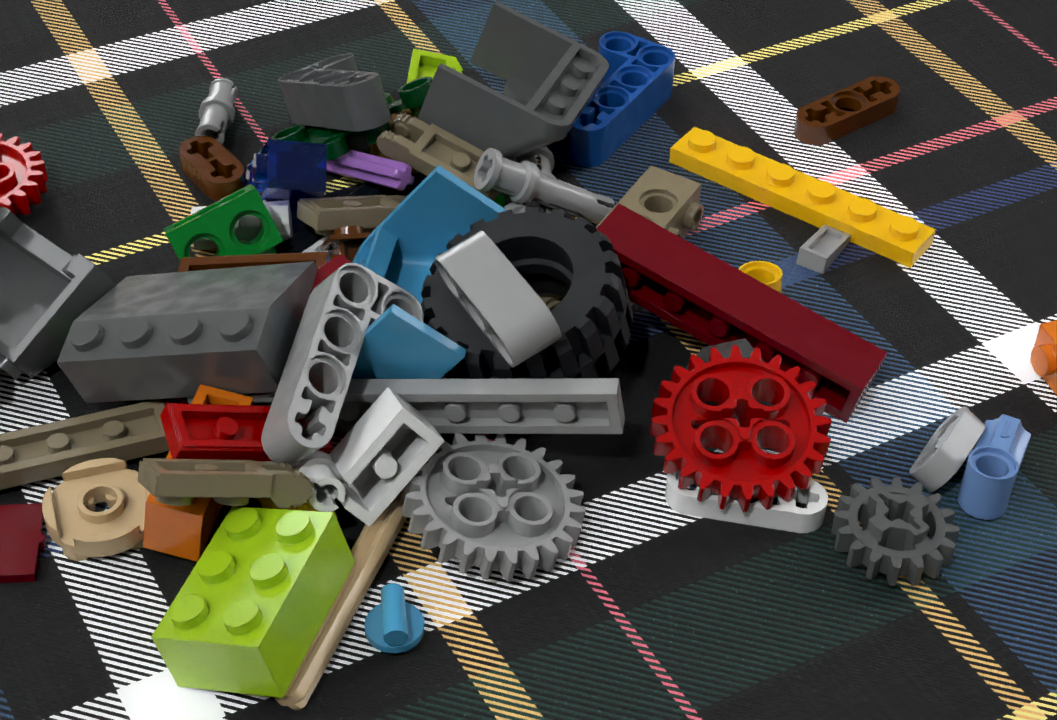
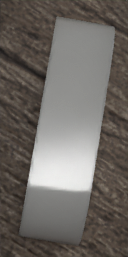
M966 406L961 407L951 414L935 431L912 465L909 474L922 483L928 492L936 491L961 467L982 435L985 424Z

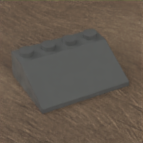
M314 261L127 276L73 321L57 364L86 403L194 397L200 384L237 394L276 392L309 299L318 267Z

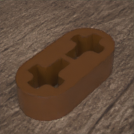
M195 136L182 142L179 147L181 169L207 197L218 201L246 187L244 166L216 139L208 136Z

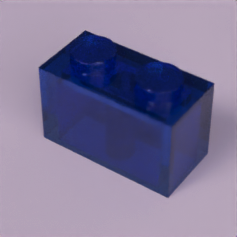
M268 139L261 152L254 154L253 164L247 165L246 186L252 184L256 187L262 201L264 199L267 202L289 200L291 210H297V202L300 199L321 198L326 192L327 144Z

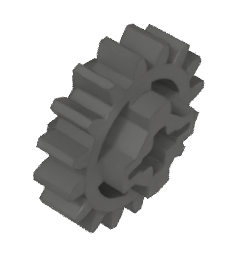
M894 476L891 485L886 486L877 477H871L869 489L855 483L851 487L850 496H840L831 528V534L837 535L834 548L837 552L849 551L846 562L848 567L852 568L860 564L867 567L866 578L869 580L875 578L878 573L887 575V581L890 586L896 585L899 576H906L913 586L919 585L922 572L935 579L940 574L941 566H949L952 561L959 534V527L952 524L955 516L954 510L947 508L939 509L942 496L939 493L928 497L921 494L923 484L920 482L915 483L909 489L903 487L900 477ZM859 521L863 523L862 529L860 528Z

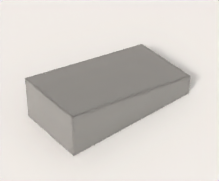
M823 225L800 247L796 264L824 274L848 245L851 235Z

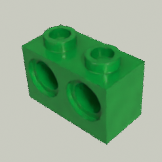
M252 184L164 228V232L179 260L183 257H190L189 250L191 245L201 238H208L216 243L217 251L215 256L276 254L277 251L274 246L283 242L256 187ZM246 215L258 217L261 224L258 235L251 240L238 239L234 233L236 222Z

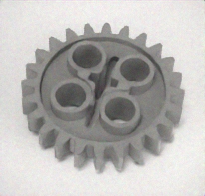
M455 433L452 445L444 441L403 488L401 499L404 500L402 516L411 518L408 528L410 534L423 533L420 545L423 550L437 546L440 548L439 563L442 564L454 557L460 560L459 573L464 574L474 565L480 567V574L483 580H488L492 569L501 571L507 582H511L515 569H520L524 575L532 579L535 576L538 565L551 572L554 569L557 558L565 561L568 559L571 547L577 545L583 526L582 522L586 508L580 505L584 493L583 491L573 489L576 480L575 475H560L563 465L561 460L545 462L543 458L546 449L541 447L533 452L525 450L526 439L520 438L514 445L506 443L504 434H497L495 441H487L484 434H475L474 441H468L461 433Z

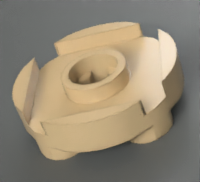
M99 458L76 464L62 473L63 482L56 486L53 492H51L50 486L45 492L42 500V512L47 532L50 538L62 547V552L68 559L83 561L90 557L111 556L129 549L143 548L145 503L150 492L138 482V472L127 469L125 460ZM107 502L109 509L95 512V504Z

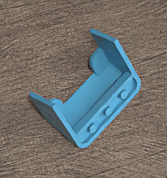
M438 165L369 234L358 249L352 263L362 265L405 289L416 297L421 305L423 301L421 291L427 275H431L429 269L434 262V258L439 253L447 251L446 246L448 242L458 233L464 236L470 232V225L481 219H484L485 222L498 218L497 213L506 211V209ZM392 304L367 328L351 379H441L465 357L466 349Z

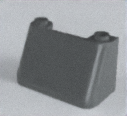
M1 206L0 368L15 380L22 373L33 378L57 363L73 321L115 287L116 284L96 264L80 253L71 256L25 225L9 209Z

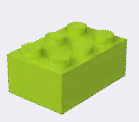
M231 507L151 636L178 687L277 698L284 697L355 565V560L334 512Z

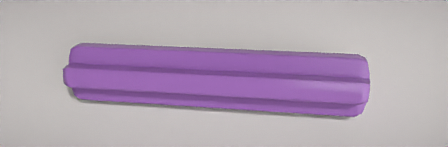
M351 149L345 155L328 161L324 160L321 150L313 151L312 157L316 158L315 167L333 174L403 191L407 185L411 186L415 180V177L411 175L412 167L408 163Z

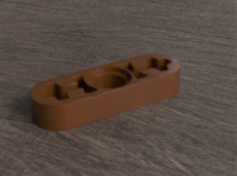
M872 76L804 105L797 111L794 135L805 144L824 145L887 117L897 109L900 86L890 78Z

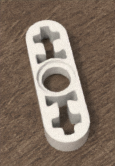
M681 471L667 474L666 502L674 511L684 515L795 533L813 532L824 521L828 495L824 487L814 480L810 481L809 487L806 490L795 486L790 502H786L777 493H774V498L778 499L777 504H772L771 509L766 510L758 500L750 503L748 512H743L739 501L735 498H730L724 510L719 509L718 495H714L712 492L705 500L699 502L697 501L698 485L692 484L696 486V490H680L678 483ZM796 502L806 504V508L797 507Z

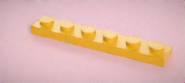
M693 127L670 148V163L818 228L827 225L850 234V242L909 268L933 244L936 229L917 222L912 217L903 216L877 205L869 199L861 198L835 187L827 181L819 180L795 170L787 164L779 163L753 152L747 147L739 146L720 138L710 131Z

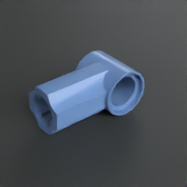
M1002 414L997 419L986 420L985 429L978 439L975 448L968 456L957 497L960 508L968 515L978 519L992 520L1001 517L1006 512L1016 477L1031 438V434L1024 429L1020 419Z

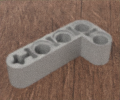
M357 263L342 265L313 289L307 301L262 430L261 442L263 450L269 459L276 461L278 464L283 462L284 464L288 463L291 466H295L330 441L367 328L392 304L423 322L422 306L416 297Z

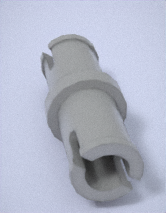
M218 78L211 83L208 97L202 101L199 108L200 123L196 129L195 136L212 137L223 144L226 129L234 121L235 109L233 105L238 95L237 87L232 88L234 83L231 80Z

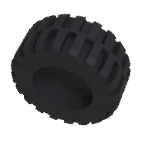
M525 207V212L516 214L512 210L497 213L498 218L485 222L484 219L475 222L470 225V232L464 236L458 233L446 246L447 250L482 230L537 294L553 293L565 296L550 311L560 328L562 338L514 368L505 361L449 290L436 267L435 261L432 263L429 269L431 275H427L421 291L423 298L421 303L424 314L423 322L466 349L465 357L447 372L449 379L598 378L601 373L608 375L619 362L617 352L623 353L627 348L631 337L629 328L633 323V310L618 255L615 254L613 244L607 236L597 231L595 225L581 217L573 220L571 213L554 208L551 213H544V209L541 207Z

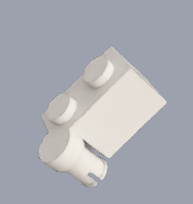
M387 387L330 454L316 451L293 467L297 470V473L301 472L310 479V483L313 484L312 490L314 492L311 493L312 498H309V502L315 510L320 512L335 511L339 508L335 502L337 498L346 510L370 526L442 445L444 439L424 415Z

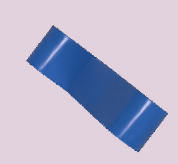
M612 31L601 36L599 39V54L608 61L609 69L602 84L568 132L567 158L571 163L580 167L601 165L671 97L675 68V53L671 49L622 31Z

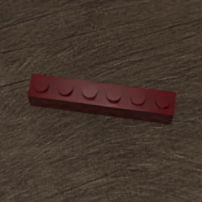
M620 203L596 228L597 231L605 234L613 244L614 252L619 258L629 300L710 346L746 338L754 349L756 347L760 348L761 358L766 363H769L776 355H781L780 369L786 372L795 366H799L801 370L797 381L798 384L814 381L816 387L812 399H825L827 403L824 411L847 423L870 388L888 352Z

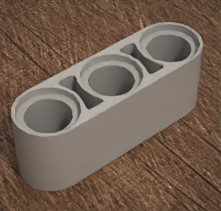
M484 231L477 232L434 258L436 267L449 290L511 367H516L562 338L560 328L546 304Z

